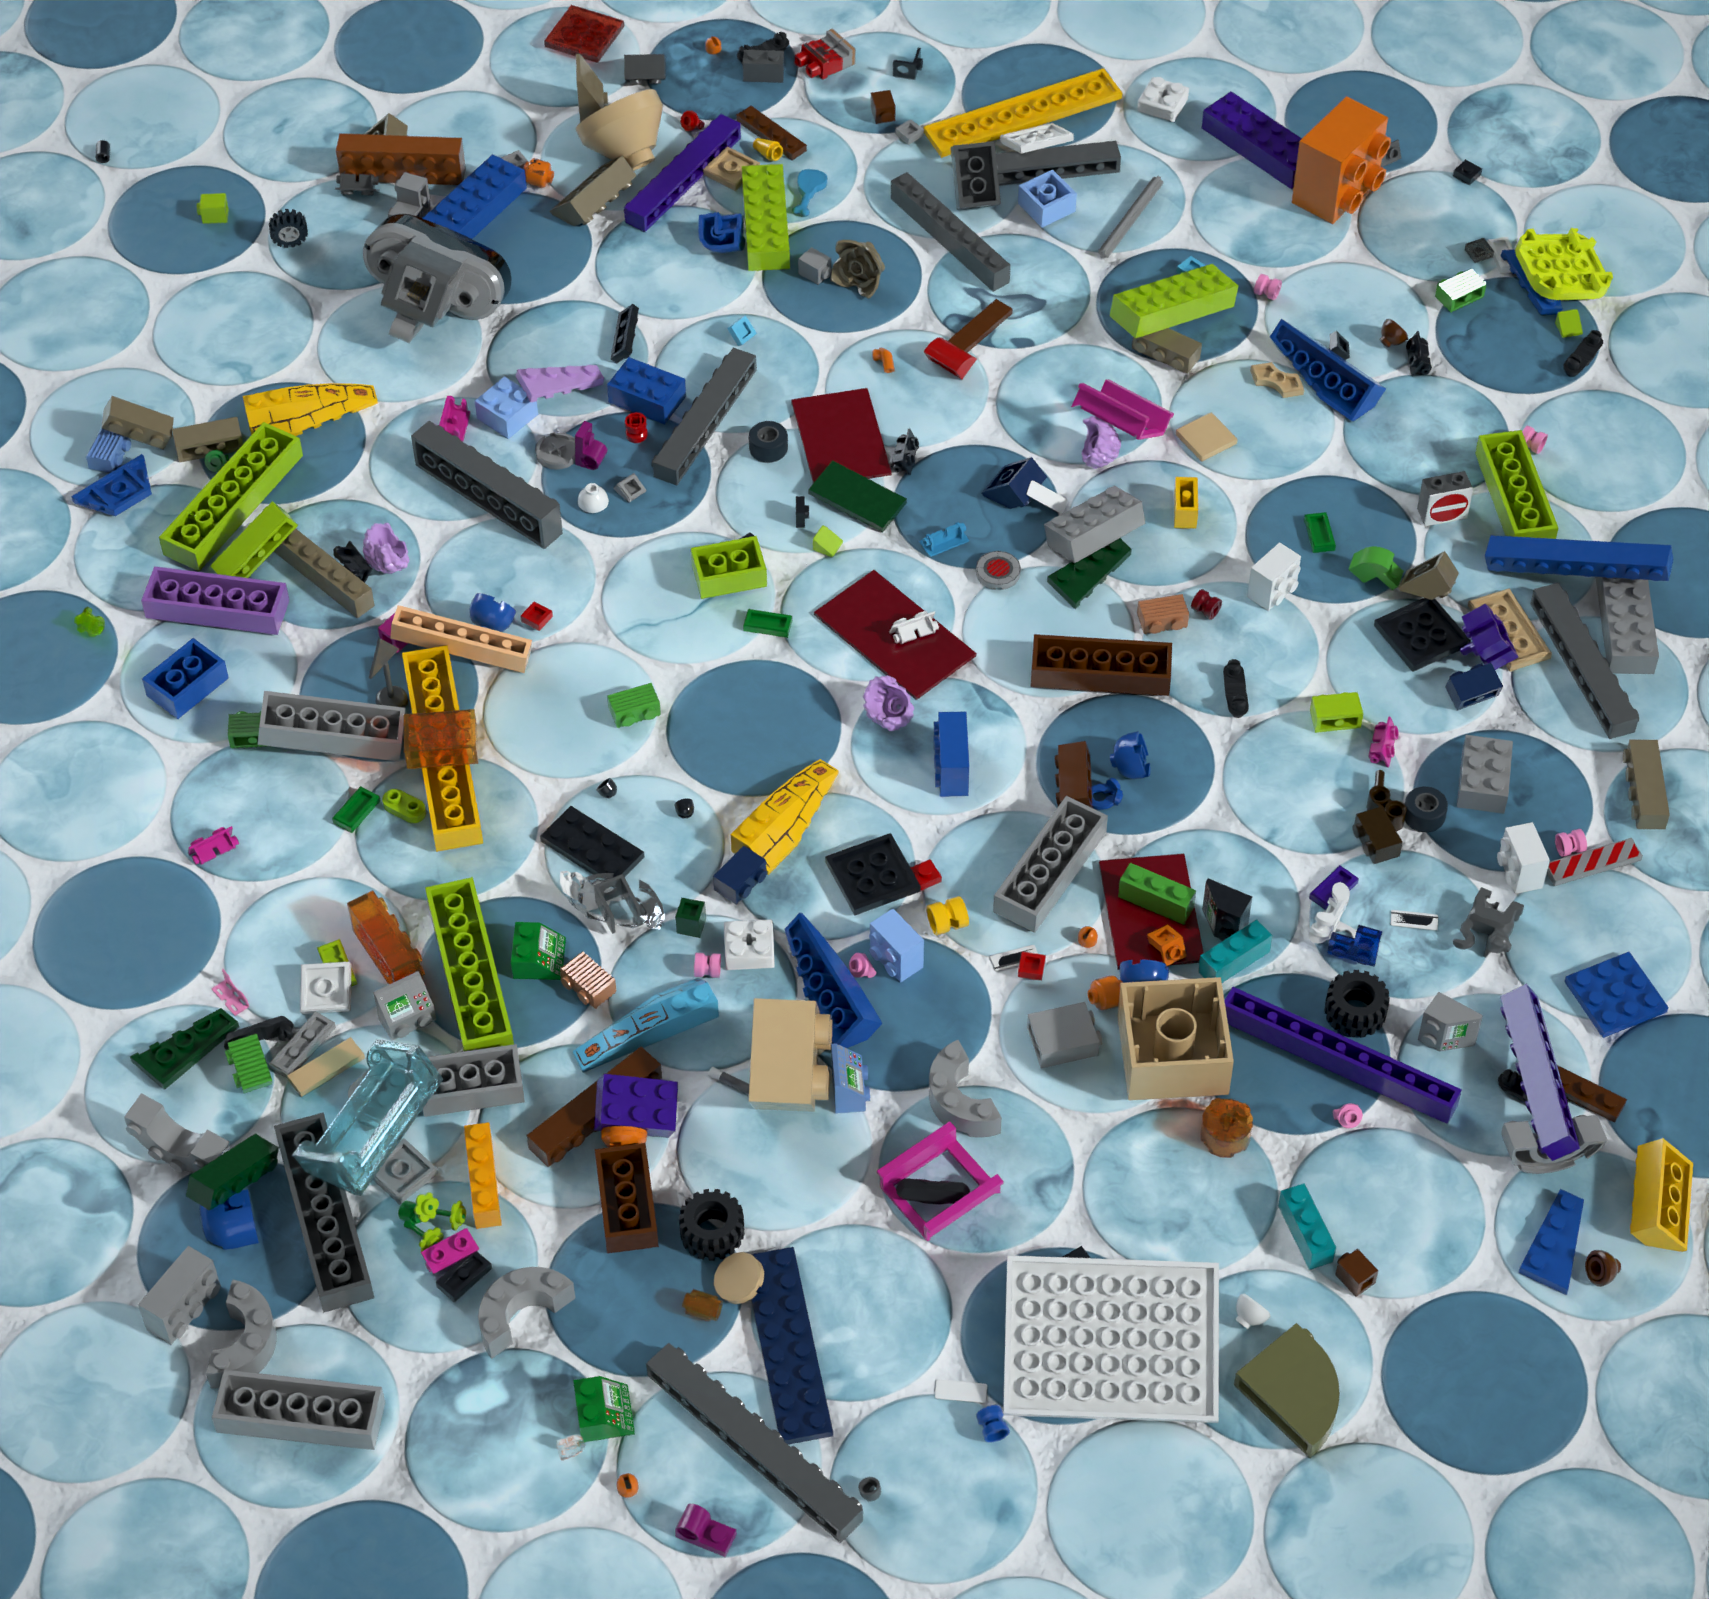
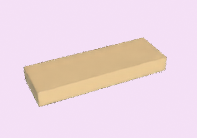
M350 1037L287 1075L288 1081L299 1095L303 1097L365 1059L364 1053Z

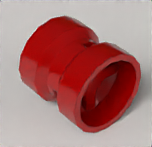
M635 412L626 416V438L629 442L641 443L646 440L648 435L647 421L643 414Z

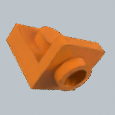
M1169 925L1147 934L1149 943L1161 952L1163 963L1166 966L1186 957L1183 937Z

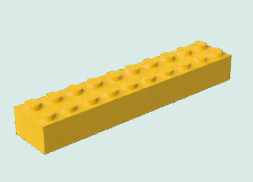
M448 645L403 652L402 657L436 852L484 844Z

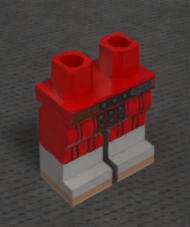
M832 28L826 31L825 37L801 45V52L795 55V64L799 68L807 65L806 73L810 78L819 76L823 80L828 78V75L854 65L856 48L847 40H843V37Z

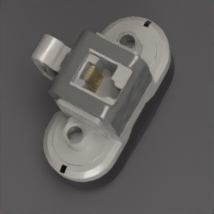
M396 214L388 217L370 234L364 244L363 259L365 266L376 280L384 284L381 292L383 294L381 306L397 312L389 335L407 343L411 342L424 324L433 328L448 310L468 320H480L490 316L502 303L511 288L512 278L509 266L499 253L465 235L411 214Z

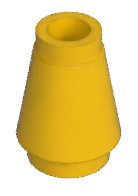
M756 138L753 142V148L769 161H777L783 154V147L779 142Z

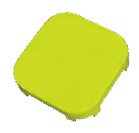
M1534 228L1527 229L1525 234L1520 237L1515 253L1534 291L1545 298L1553 300L1598 299L1603 297L1610 286L1613 275L1612 272H1605L1594 250L1596 241L1593 237L1590 239L1586 238L1584 235L1577 233L1578 229L1570 228L1568 234H1536Z

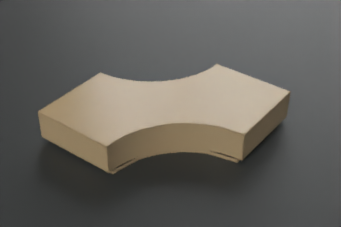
M1272 362L1251 365L1250 372L1256 386L1271 387L1278 391L1282 398L1304 395V388L1298 374L1282 372Z

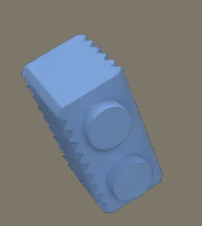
M101 428L86 455L89 469L108 473L116 470L117 467L122 465L125 452L131 448V439Z

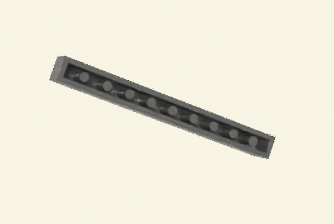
M668 1343L646 1363L648 1377L837 1541L842 1543L863 1522V1507L856 1498H849L835 1480H828L815 1463L810 1464L806 1461L798 1448L795 1446L790 1447L784 1442L782 1435L775 1429L770 1430L764 1425L763 1419L758 1414L750 1413L738 1397L729 1395L721 1382L718 1380L713 1381L707 1376L705 1369L697 1363L693 1364L681 1348H675Z

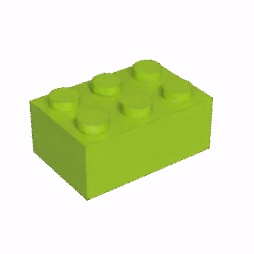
M757 536L691 548L692 569L701 599L767 587V569Z

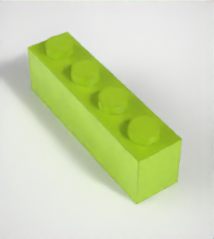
M272 501L233 540L231 545L217 557L211 565L212 569L219 575L249 578L293 532L298 524L284 509Z

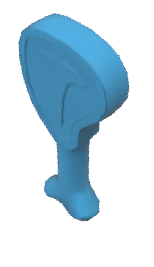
M805 169L799 173L797 186L799 193L803 197L800 204L792 208L795 214H801L802 216L810 214L807 208L809 201L816 192L826 188L828 182L826 173L814 169Z

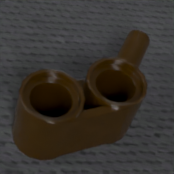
M1377 770L1375 772V786L1370 789L1368 795L1367 811L1382 806L1396 831H1399L1404 825L1407 811L1406 806L1401 801H1392L1390 799V791L1384 786L1385 772Z

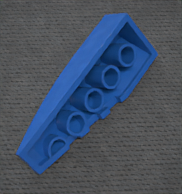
M1283 319L1279 321L1270 335V338L1281 352L1293 363L1294 368L1301 373L1308 385L1314 389L1316 395L1353 422L1374 408L1386 390L1385 387Z
M799 912L784 930L792 956H795L797 959L798 967L796 969L805 985L803 988L805 997L809 998V1001H816L820 1014H830L832 1019V1044L836 1043L849 1048L868 1040L883 1024L862 988L834 949L805 915Z

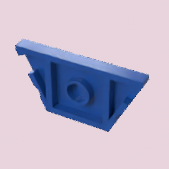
M139 455L72 496L73 503L117 516L152 495L144 455Z

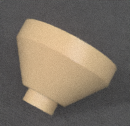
M655 89L640 91L596 111L578 124L576 132L582 144L587 148L611 160L623 156L633 171L655 160L651 150L656 147L663 104Z

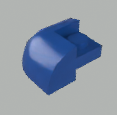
M719 212L699 215L698 234L701 243L713 253H729L744 250L746 239L743 236L744 217L741 213L721 216Z
M248 1189L234 1194L223 1204H219L210 1211L199 1205L202 1228L207 1241L209 1240L211 1243L223 1247V1249H235L259 1243Z

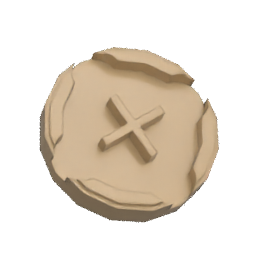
M745 1252L734 1253L726 1257L720 1263L714 1275V1287L717 1294L732 1304H741L752 1299L757 1294L756 1291L759 1286L761 1287L764 1282L762 1264L753 1255Z

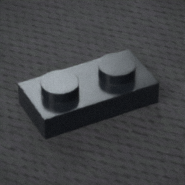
M476 1251L459 1260L436 1281V1287L455 1303L492 1269V1264Z

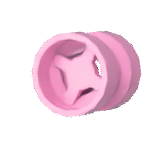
M1260 274L1254 287V293L1258 295L1265 294L1267 298L1275 300L1280 292L1282 281L1278 279L1269 280L1267 275Z
M1527 425L1522 431L1527 446L1531 448L1532 452L1539 454L1545 446L1548 434L1538 433L1534 428Z
M1581 829L1572 830L1569 834L1565 832L1558 833L1555 836L1556 849L1561 857L1569 856L1572 852L1581 853L1587 850V840Z
M696 953L694 976L703 977L704 975H710L712 978H720L721 954L713 953L711 956H707L704 953Z

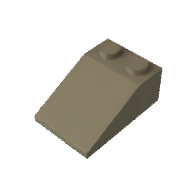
M576 54V81L581 123L596 111L604 108V104H608V93L603 91V83L581 54Z

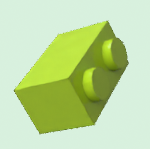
M1358 692L1312 696L1310 714L1315 733L1361 728L1363 710Z

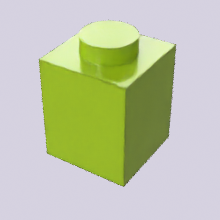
M226 193L201 194L200 203H197V215H201L202 223H228L229 207Z

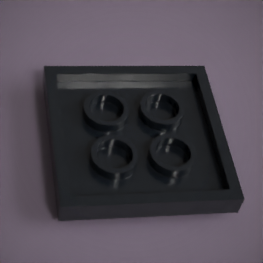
M1422 598L1382 616L1374 622V627L1412 672L1460 651V648L1471 642L1435 598L1432 600Z
M891 833L825 856V862L854 916L921 892L918 880Z

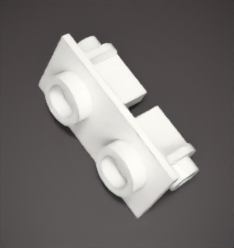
M923 611L916 614L913 619L906 620V618L895 621L889 631L890 634L896 633L893 635L895 643L900 642V644L916 639L915 630L918 631L920 637L935 633L939 629L937 621H932L935 611L930 613Z

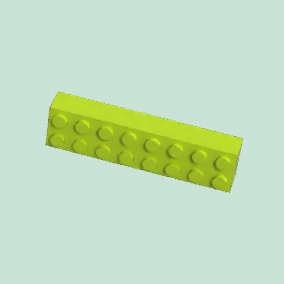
M263 422L159 536L163 555L200 572L302 458L300 438Z
M473 877L425 887L463 1051L514 1045L513 1034Z

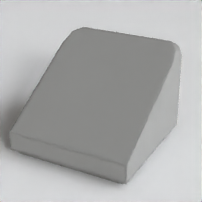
M635 473L614 487V490L628 503L647 491Z

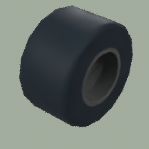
M775 421L759 422L749 431V451L756 460L771 463L782 459L786 455L788 450V434L786 428Z
M1426 786L1415 788L1408 793L1404 804L1407 809L1405 816L1406 824L1418 832L1425 833L1436 831L1442 827L1448 810V801L1445 795L1435 788Z

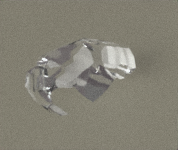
M560 872V884L563 893L571 905L587 918L606 923L603 916L599 913L600 910L595 902L594 885L613 878V873H601L583 877L578 872ZM639 880V891L637 897H635L640 906L641 916H633L623 895L606 901L609 908L614 904L626 911L624 915L615 920V925L636 928L646 923L649 928L660 929L664 922L665 915L661 901L649 884ZM607 888L604 893L612 891L613 888Z

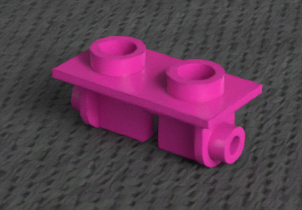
M1388 717L1387 723L1379 722L1375 726L1372 738L1374 743H1371L1368 755L1372 763L1384 761L1387 767L1390 766L1391 758L1394 757V743L1399 735L1398 727L1394 726L1391 717Z
M232 826L227 829L221 827L215 830L212 836L206 839L203 837L198 838L190 844L188 855L195 854L192 856L195 865L199 863L202 865L216 858V854L213 851L215 848H217L220 855L236 848L239 841L235 835L231 837Z
M465 1228L422 1251L421 1254L426 1261L425 1265L428 1271H432L435 1274L478 1251L479 1247L468 1229Z

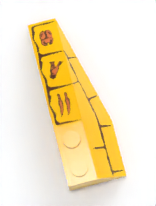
M310 384L242 396L251 435L265 422L294 436L303 434V430L307 428H318L322 426V422L330 419L335 421L342 418L341 416L347 412L355 413L378 404L374 386L363 384Z
M819 759L790 778L763 801L730 834L731 851L736 854L743 846L749 848L766 859L767 875H769L798 846L802 839V834L809 827L811 818L815 811H818L824 795H827L839 770Z

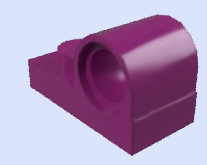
M584 421L575 435V465L596 470L608 450L602 442L594 439L592 423Z
M691 1503L687 1505L675 1529L676 1538L723 1557H726L737 1534L736 1529L712 1520L710 1513L706 1509Z

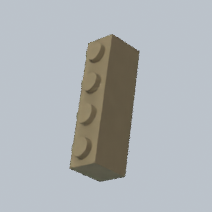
M1629 740L1627 749L1623 750V763H1627L1625 777L1626 782H1630L1628 797L1629 801H1633L1631 808L1632 820H1636L1637 829H1666L1670 813L1658 740Z

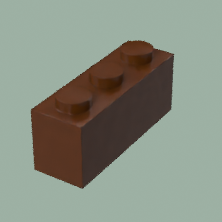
M1086 741L1058 745V755H1055V765L1059 769V773L1055 774L1056 785L1059 788V792L1056 793L1057 805L1059 806L1063 799L1068 796L1093 808L1091 755Z

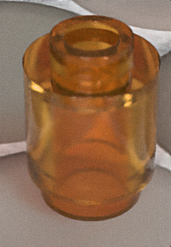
M693 1289L691 1293H686L682 1308L686 1309L685 1314L709 1322L711 1320L717 1321L722 1310L723 1301L718 1300L717 1296Z

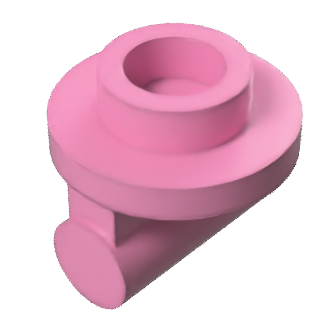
M855 953L851 957L849 968L854 977L861 978L867 976L872 978L876 975V971L865 953Z
M1349 1103L1333 1110L1334 1119L1338 1120L1345 1128L1356 1127L1363 1117L1362 1110L1358 1104Z

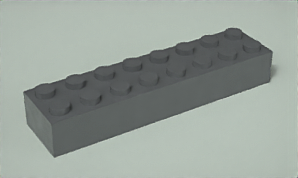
M428 421L411 435L415 465L543 549H546L563 534L560 504L554 498L546 496L538 488H534L526 483L523 478L515 476L507 468L496 464L490 457L482 455L473 446H468L457 436L451 435L443 427L431 421Z
M324 1112L275 1125L274 1129L323 1313L374 1299L370 1277Z

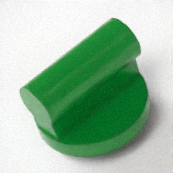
M212 450L205 456V466L212 472H218L229 461V455H225L219 450Z

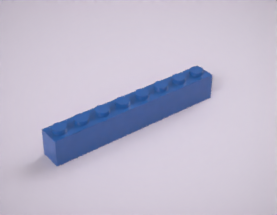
M1490 535L1485 553V560L1489 571L1669 581L1674 560L1671 545Z

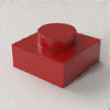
M534 601L521 615V622L540 631L553 617V612Z
M931 859L910 867L921 886V890L942 882V876Z
M1022 952L1018 977L1042 981L1046 955Z

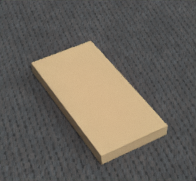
M1510 588L1468 602V607L1471 611L1486 603L1494 615L1496 614L1503 621L1509 635L1508 637L1519 656L1506 664L1509 671L1551 659V651Z

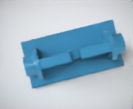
M957 522L955 525L945 528V531L940 530L932 534H926L925 538L920 540L919 543L929 557L967 543L969 539L964 533L966 531L965 524Z

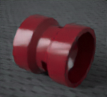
M1204 589L1196 593L1191 603V609L1196 612L1202 611L1204 616L1211 620L1218 614L1222 606L1221 599L1211 597L1209 592Z

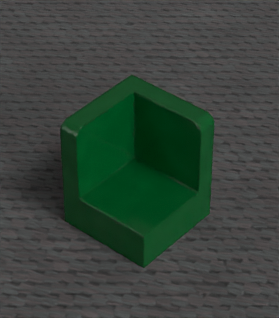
M681 897L675 916L678 934L701 937L706 922L705 902Z

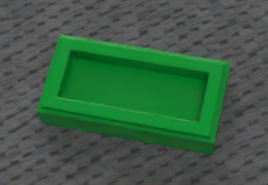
M1327 512L1305 514L1304 522L1313 553L1335 551L1336 544Z
M748 609L743 631L788 638L793 621L792 615Z
M360 786L332 818L333 823L353 833L380 802V796Z

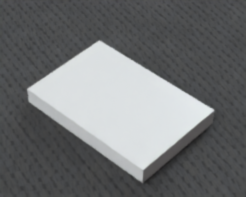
M1053 123L1000 136V143L1019 153L1074 141V134Z

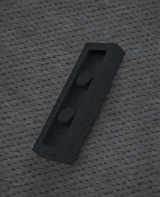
M631 304L618 314L610 358L616 364L623 359H627L633 351L632 345L639 308L634 304Z

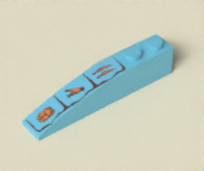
M700 978L693 979L652 996L573 1051V1055L584 1073L630 1054L641 1046L645 1048L718 1018V1000L708 982Z

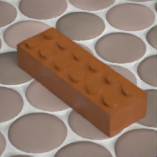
M339 133L336 147L339 173L356 174V182H359V174H374L375 177L379 178V182L396 183L404 172L427 178L428 184L459 185L464 181L466 166L462 138Z

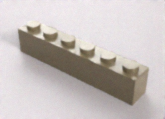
M296 528L274 550L277 555L356 618L361 617L375 606L372 588Z

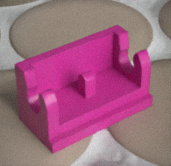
M447 395L439 425L463 442L471 414L468 411L467 401L462 399L461 405H456L454 397Z

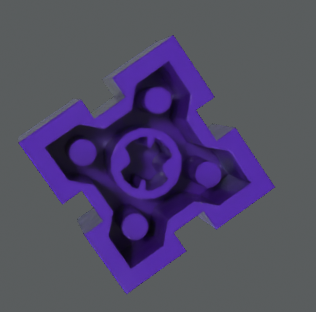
M1486 603L1461 617L1465 624L1462 626L1465 635L1472 640L1471 643L1460 648L1463 656L1473 652L1476 657L1480 656L1484 665L1492 663L1495 670L1519 657L1508 637L1509 635L1503 621L1496 614L1494 615Z

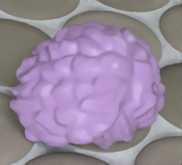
M1096 416L1083 419V423L1088 429L1084 449L1081 452L1083 462L1093 469L1101 468L1113 462L1118 457L1121 447V440L1115 428Z
M375 523L371 526V529L368 528L366 530L365 539L363 540V554L371 568L385 574H392L407 568L410 559L407 555L406 543L400 541L394 535L389 523Z
M889 675L875 676L873 680L869 681L863 695L865 701L863 706L867 711L866 716L872 719V722L887 728L889 731L905 727L914 716V706L910 702L911 696L906 692V689L899 686L896 679Z

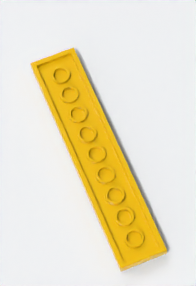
M1102 68L924 126V134L942 158L951 155L950 147L953 145L991 142L1000 139V136L1037 127L1122 99V91L1107 71Z

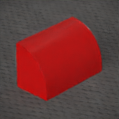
M942 337L934 339L923 351L930 361L960 379L965 377L977 360V358Z

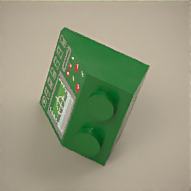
M515 922L511 955L513 979L561 980L560 968L564 965L566 937L540 922Z
M601 1376L573 1380L582 1443L635 1435L628 1384Z

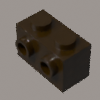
M1382 806L1356 814L1355 823L1352 826L1353 833L1356 838L1360 839L1365 855L1370 857L1373 864L1400 857L1403 842Z

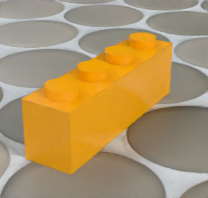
M490 1123L465 1125L466 1150L476 1229L501 1226Z

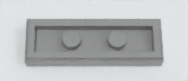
M315 1011L269 1063L270 1069L288 1079L287 1075L299 1069L336 1028L335 1022Z

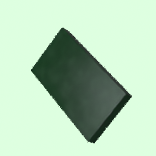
M833 460L808 489L809 495L882 533L907 504V498Z

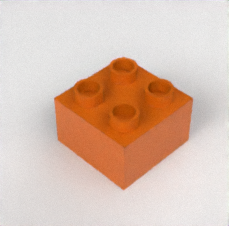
M1346 96L1300 140L1292 203L1331 224H1334L1345 212L1353 214L1358 209L1363 194L1368 189L1376 191L1386 176V169L1381 167V161L1391 144V138L1386 136L1388 117Z

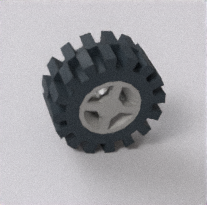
M285 209V212L279 210L278 215L274 213L273 218L270 217L269 219L270 237L273 243H277L280 247L284 244V248H288V245H291L293 248L296 243L299 246L302 244L301 241L305 242L306 237H308L307 222L301 212L296 214L294 209L289 212V209Z

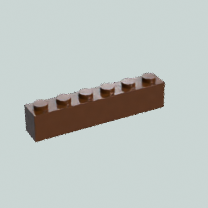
M641 1046L606 1074L661 1080L662 1068L661 1064ZM597 1081L526 1135L528 1149L547 1167L561 1161L567 1152L574 1147L580 1146L586 1137L593 1132H597L594 1130Z

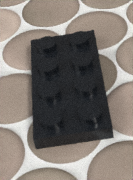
M570 806L540 835L542 843L602 881L621 874L626 877L645 857L644 851L573 806Z

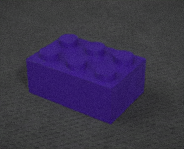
M603 1074L597 1081L594 1130L601 1131V1129L611 1126H630L646 1130L648 1132L647 1136L669 1138L676 1131L678 1082Z

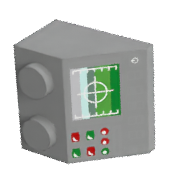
M418 971L373 992L379 1021L392 1041L405 1037L420 1027H426L436 1020L434 1005Z
M1438 992L1424 1011L1418 1040L1425 1046L1434 1048L1439 1052L1472 1047L1477 1041L1483 1015Z

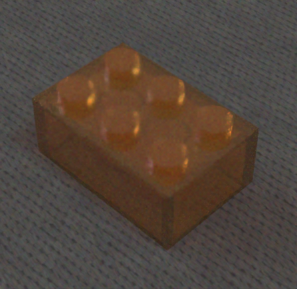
M475 709L404 714V754L407 769L478 764V736Z

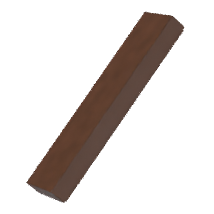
M995 299L948 341L968 353L1012 315L1013 308Z

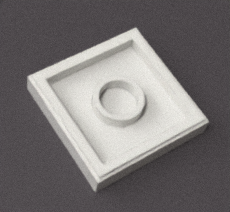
M350 962L301 965V1014H314L315 1011L318 1013L351 1011Z

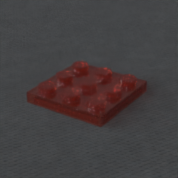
M571 5L544 40V45L547 48L573 56L581 54L584 59L598 63L624 28V20Z

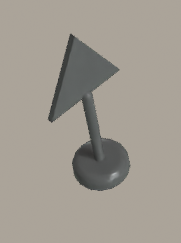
M379 637L369 679H372L383 667L386 687L377 693L375 702L377 705L406 708L408 696L401 687L392 686L388 661L399 648Z

